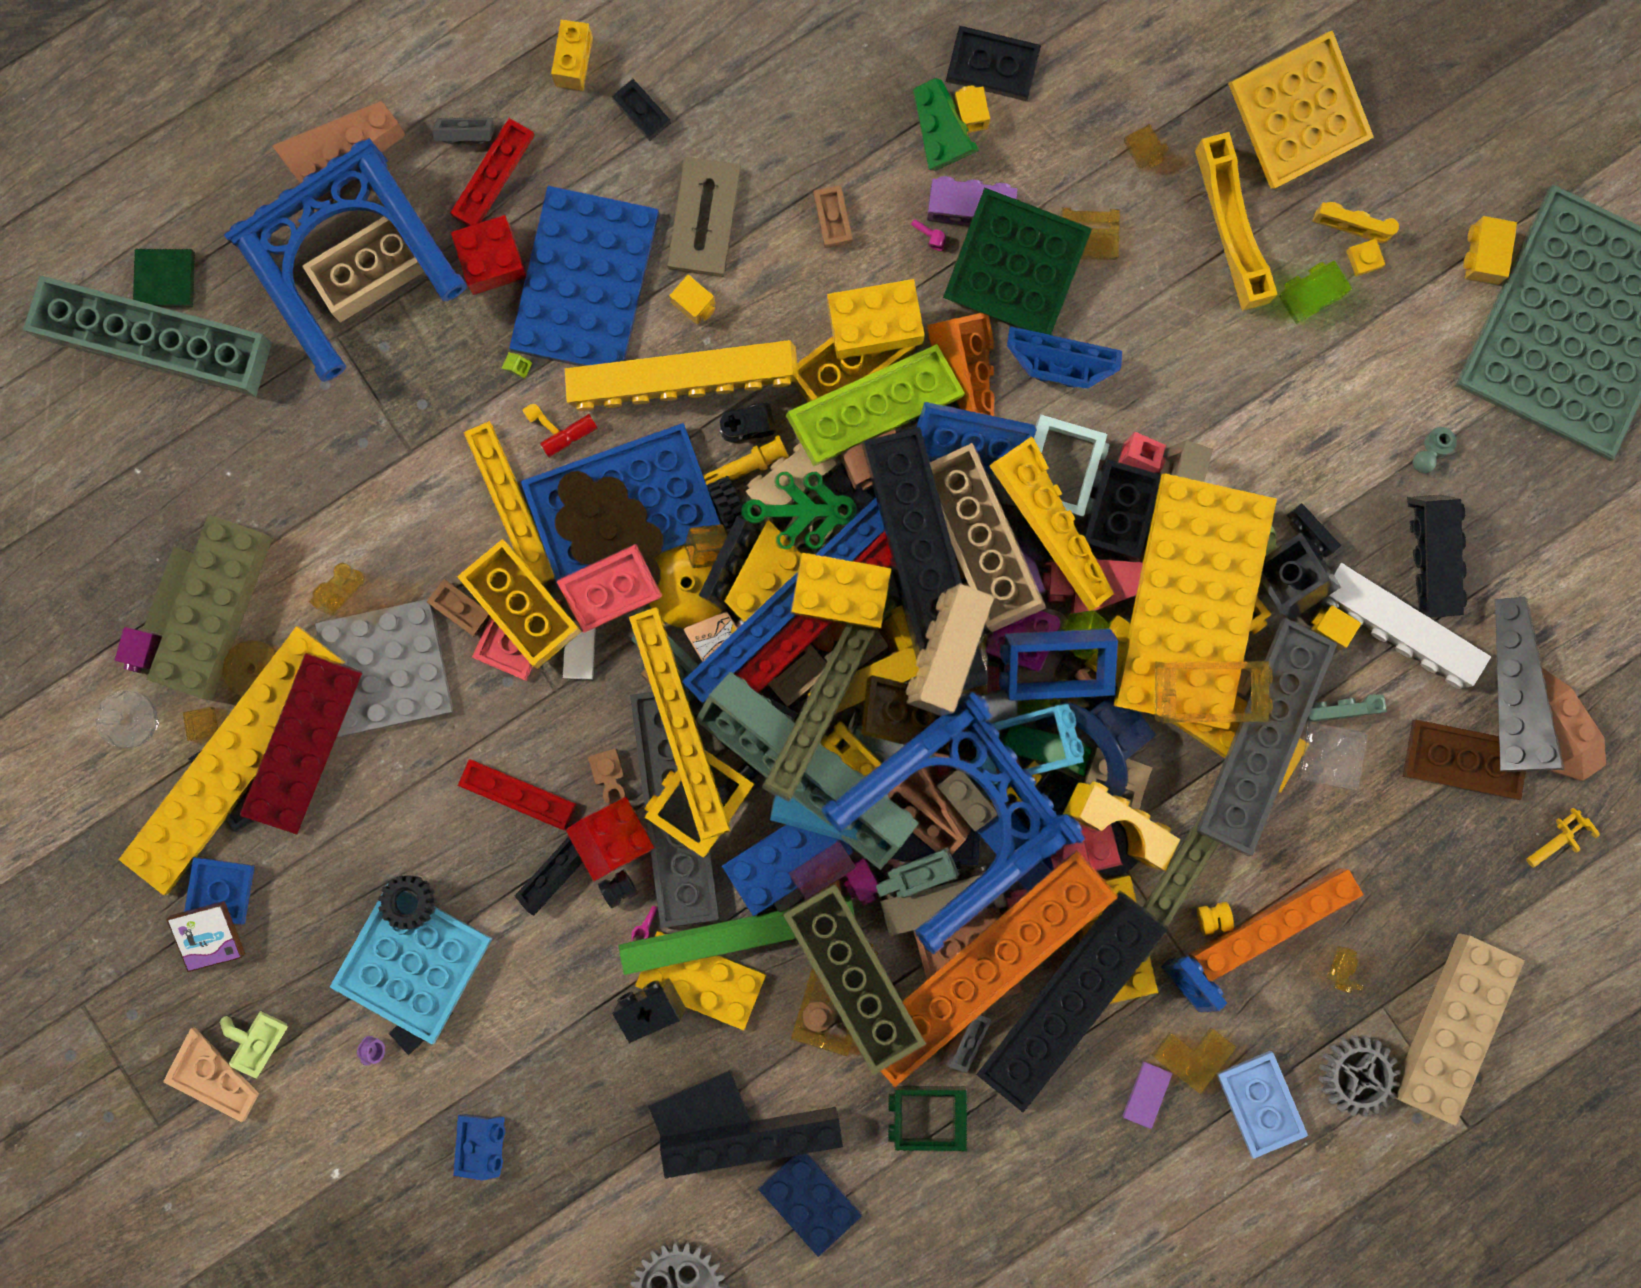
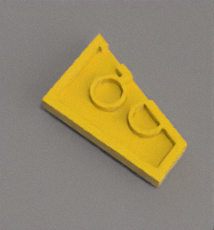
M767 520L725 599V603L743 622L752 616L799 569L801 553L794 546L789 549H780L776 545L775 539L780 531L769 520ZM784 535L781 536V544L787 546L790 541Z

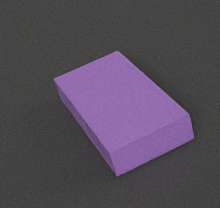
M1143 1061L1122 1117L1152 1129L1173 1073Z

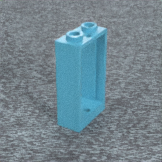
M1069 704L1054 706L992 723L998 731L1055 715L1066 759L1025 769L1031 775L1084 762L1082 757L1084 754L1083 745L1077 738L1075 731L1076 718L1073 711L1069 708ZM978 750L976 752V758L971 760L970 764L974 763L977 760ZM988 756L985 763L981 767L976 768L980 772L986 769L989 773L997 774L996 767Z

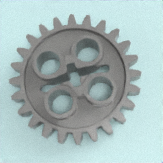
M677 1240L674 1242L673 1249H669L667 1244L663 1243L662 1253L653 1248L650 1252L652 1260L643 1257L641 1262L645 1269L636 1267L634 1273L640 1279H632L630 1284L635 1288H657L652 1283V1278L663 1276L668 1282V1285L664 1288H675L674 1278L668 1269L669 1266H673L678 1288H728L726 1284L719 1283L725 1278V1272L716 1273L720 1262H709L712 1255L711 1252L702 1256L700 1254L701 1245L695 1251L690 1250V1241H687L684 1249H682ZM684 1266H692L696 1271V1275L692 1278H685L681 1274L680 1269Z

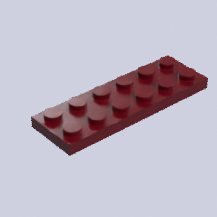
M305 651L240 816L296 835L298 834L362 676V671Z

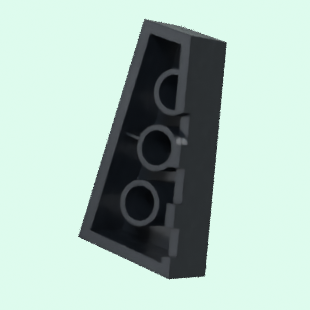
M1441 494L1407 497L1408 507H1414L1415 519L1410 521V531L1414 533L1418 543L1413 550V559L1416 567L1420 568L1421 574L1416 575L1419 612L1429 618L1464 615V607L1467 605V594L1463 590V578L1467 574L1462 552L1466 547V537L1462 532V521L1465 519L1464 504L1461 503L1460 498Z

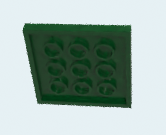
M984 187L943 298L1024 329L1051 335L1093 228Z

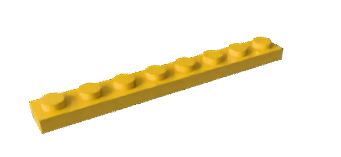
M655 607L630 616L631 626L700 840L704 841L729 832L731 829L659 609Z

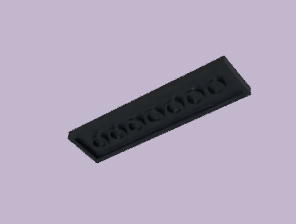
M1121 890L1117 893L1118 897L1105 908L976 1074L1022 1113L1032 1103L1168 930L1165 924Z

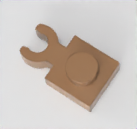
M617 749L589 756L588 760L595 784L604 783L605 785L603 790L604 801L606 803L611 802L609 793L613 789L619 791L621 799L626 797L624 787L618 784L617 779L625 777Z

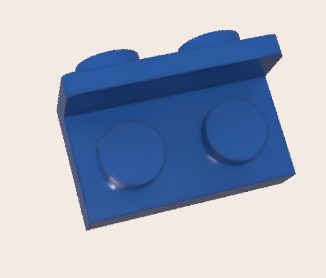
M470 1114L458 1115L453 1176L481 1181L500 1176L503 1165L502 1147L505 1136V1118L503 1116L489 1118Z

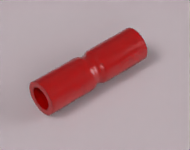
M587 414L569 425L565 430H561L542 441L540 445L550 458L570 446L572 442L578 441L595 431L598 427L590 414Z

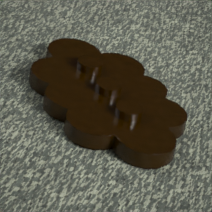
M572 471L565 474L558 484V495L565 506L558 511L555 517V528L564 540L572 542L571 553L574 559L580 564L589 566L636 544L658 586L661 579V569L655 558L663 549L664 537L657 526L647 522V511L644 505L638 500L629 499V493L625 484L618 478L603 477L594 482L590 476L580 471Z

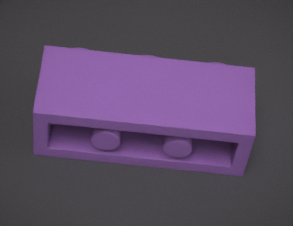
M941 176L938 179L932 178L927 221L970 226L984 187L1014 199L1017 198L1018 188H1011L1006 183H996L994 186L984 185L979 180L959 182L947 176Z

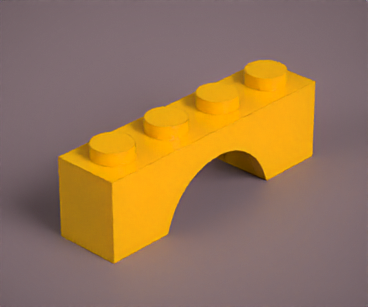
M1094 781L1091 784L1078 782L1063 815L1072 816L1084 828L1102 831L1112 822L1118 821L1125 829L1128 837L1127 854L1149 868L1166 871L1180 842L1179 838L1171 834L1172 829L1162 823L1152 822L1149 820L1151 816L1140 809L1135 808L1133 810L1128 806L1130 802L1117 795L1111 796L1107 793L1108 788Z

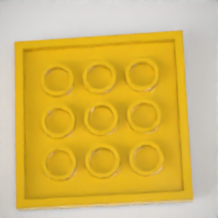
M1333 30L1228 83L1271 189H1275L1374 138Z

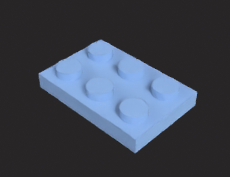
M1272 1051L1216 1073L1250 1156L1253 1159L1308 1136Z

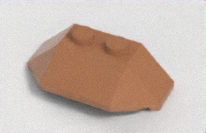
M1542 668L1549 704L1552 708L1554 727L1564 763V770L1547 771L1584 781L1606 766L1605 738L1573 689Z

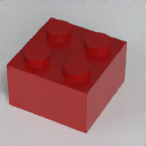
M506 215L450 232L467 286L473 295L526 279L527 274Z
M627 797L582 818L566 829L594 882L654 849L650 838Z

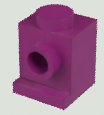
M864 858L838 872L841 878L847 876L849 880L844 882V885L851 898L858 896L862 906L878 898L876 894L878 892L876 888L878 883Z

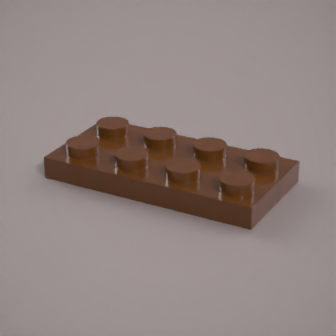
M1417 719L1412 720L1403 777L1514 800L1522 799L1526 771H1500L1499 736Z

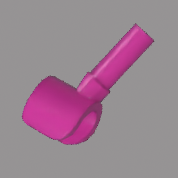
M914 219L911 225L930 237L928 246L936 251H942L946 244L944 232L938 229L933 231Z
M652 906L642 925L632 930L631 942L634 941L636 936H643L644 939L649 938L648 930L658 911L657 907Z

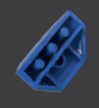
M1011 326L1009 328L1006 346L1026 374L1039 381H1053L1071 388L1080 387L1088 389L1121 369V350Z

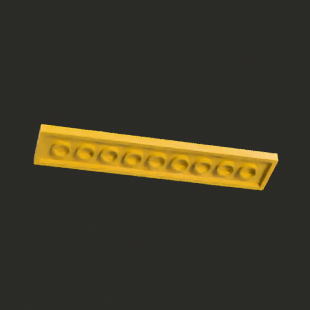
M295 627L118 859L162 895L170 893L193 863V857L199 855L225 821L226 816L231 813L238 801L241 800L252 785L305 651L341 664L345 663L344 660L301 627Z

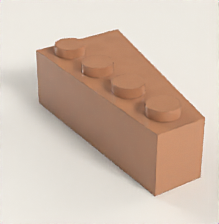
M380 101L272 145V147L301 184L307 175L319 172L327 166L331 159L343 156L359 141L370 138L379 150L383 152L403 138L405 133L384 103Z

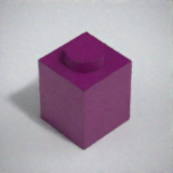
M124 627L114 661L124 663L123 669L141 673L142 668L151 669L162 636Z

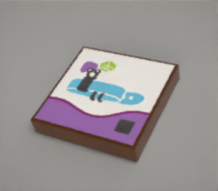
M225 901L173 914L166 919L187 972L240 959L246 954Z

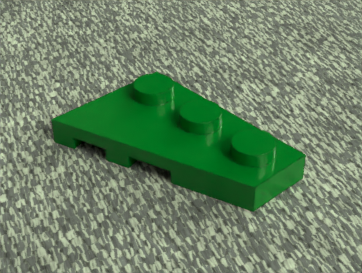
M933 78L913 89L929 170L937 171L980 151L976 143L972 142L967 134L968 128L965 122L959 119L955 111L956 105L941 79Z

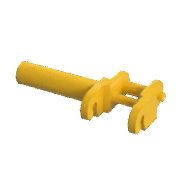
M1571 808L1572 814L1564 820L1559 818L1556 820L1557 828L1563 832L1526 858V861L1532 868H1535L1566 844L1572 845L1574 852H1579L1580 847L1573 838L1574 833L1582 827L1592 831L1591 835L1594 838L1599 837L1600 833L1589 818L1582 817L1580 810ZM1576 819L1579 825L1570 830L1567 825Z

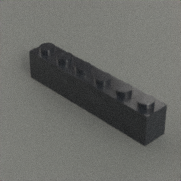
M836 1107L660 1137V1153L665 1179L843 1147Z

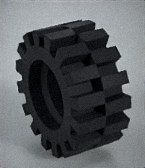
M726 476L708 484L707 487L727 532H730L736 518H744L741 513L742 504L729 476Z
M407 875L391 879L387 882V886H383L381 890L383 894L378 898V901H381V906H378L379 912L384 914L381 917L384 921L390 922V926L398 927V929H414L431 919L430 915L435 912L436 908H433L434 903H437V900L433 897L435 891L429 887L430 883L422 880L421 877ZM407 890L415 893L418 898V906L410 914L402 913L397 907L398 896Z

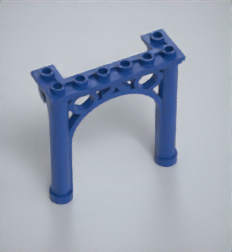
M370 138L355 143L349 152L341 157L338 156L331 159L325 168L317 173L314 172L307 175L301 184L293 189L283 191L277 200L269 205L259 207L253 216L245 221L235 223L231 226L230 231L224 234L226 239L241 251L314 364V371L322 382L329 381L340 375L346 369V365L300 297L294 283L293 266L297 251L305 237L324 220L339 213L356 210L379 214L392 222L436 288L442 301L456 298L467 288V284L461 275L455 273L386 168L388 167L386 164L387 158ZM352 180L361 182V190L355 200L341 198L340 191L344 185ZM370 187H372L384 207L367 201ZM331 190L333 199L337 203L333 204L330 200L325 202H318L316 200ZM303 209V214L298 220L301 225L297 227L288 218ZM283 226L290 227L291 237L288 244L273 246L270 242L271 235ZM270 253L284 255L282 272Z
M974 692L959 697L954 713L942 715L835 802L831 800L821 808L830 824L837 831L842 832L855 819L911 774L921 768L933 765L948 766L960 770L973 778L986 791L995 806L1000 822L1001 838L999 850L994 862L985 873L915 929L918 939L932 954H935L944 947L943 943L1044 858L1055 853L1063 845L1081 843L1085 840L1081 833L1082 827L1078 821L1072 816L1056 815L1052 809L1054 807L1052 801L1045 794H1040L1034 786L1036 782L1033 776L1027 770H1022L1017 764V756L1014 751L1001 743L998 739L999 733L994 725L990 722H985L992 717L988 711L989 705L982 696H976ZM967 728L969 732H963L962 730ZM962 739L970 740L977 748L978 757L974 763L970 764L960 761L958 744ZM950 741V758H929L932 754H934L937 750H939L942 746H944L947 742ZM988 756L1000 773L992 774L986 769L980 772L976 768L981 767ZM992 782H998L997 786L995 787ZM1008 784H1010L1022 801L1013 802L1006 807L1005 802L1009 801L1006 789ZM1017 808L1024 810L1031 820L1030 829L1026 833H1021L1011 828V814ZM1011 837L1019 840L1026 839L1023 845L1008 856Z

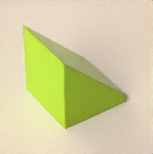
M508 353L501 368L525 379L532 362L519 354Z

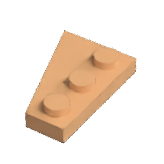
M195 1027L190 1029L163 1081L171 1087L240 1122L246 1120L259 1095L236 1069L230 1067L229 1062Z

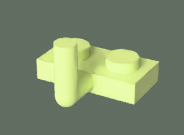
M260 1011L246 1033L234 1027L230 1017H223L220 1020V1025L224 1036L241 1043L229 1062L230 1067L257 1079L288 1028L287 1023Z

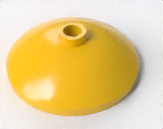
M689 543L663 552L655 558L661 569V579L658 588L662 597L649 603L651 609L655 607L659 609L664 622L678 628H686L722 613L720 609L698 596L718 554L702 544ZM684 578L692 580L690 587L684 588L681 586Z

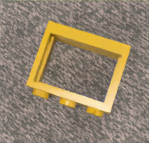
M705 750L709 764L739 784L724 806L729 823L755 784ZM671 770L661 784L665 789L659 797L654 794L646 805L645 810L648 813L645 818L705 858L720 835L704 841L701 840L698 843L659 816V813L682 782L679 771L677 770L675 773Z

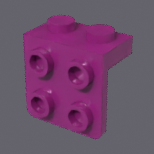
M1039 611L994 631L993 634L988 636L985 644V652L989 660L998 664L1001 663L1000 645H1005V634L1058 631L1061 625L1060 619L1057 616ZM1049 651L1018 652V665L1038 672L1043 668Z

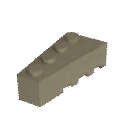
M986 865L970 869L969 876L956 877L904 898L903 896L897 897L895 891L884 895L885 899L879 901L889 936L917 929L987 871ZM1002 893L987 907L996 905V908L1007 906L1004 894Z

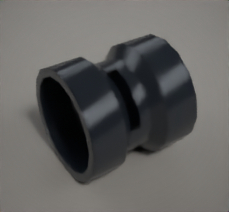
M625 869L617 872L612 881L605 879L598 883V887L611 909L620 905L621 898L630 899L638 894Z

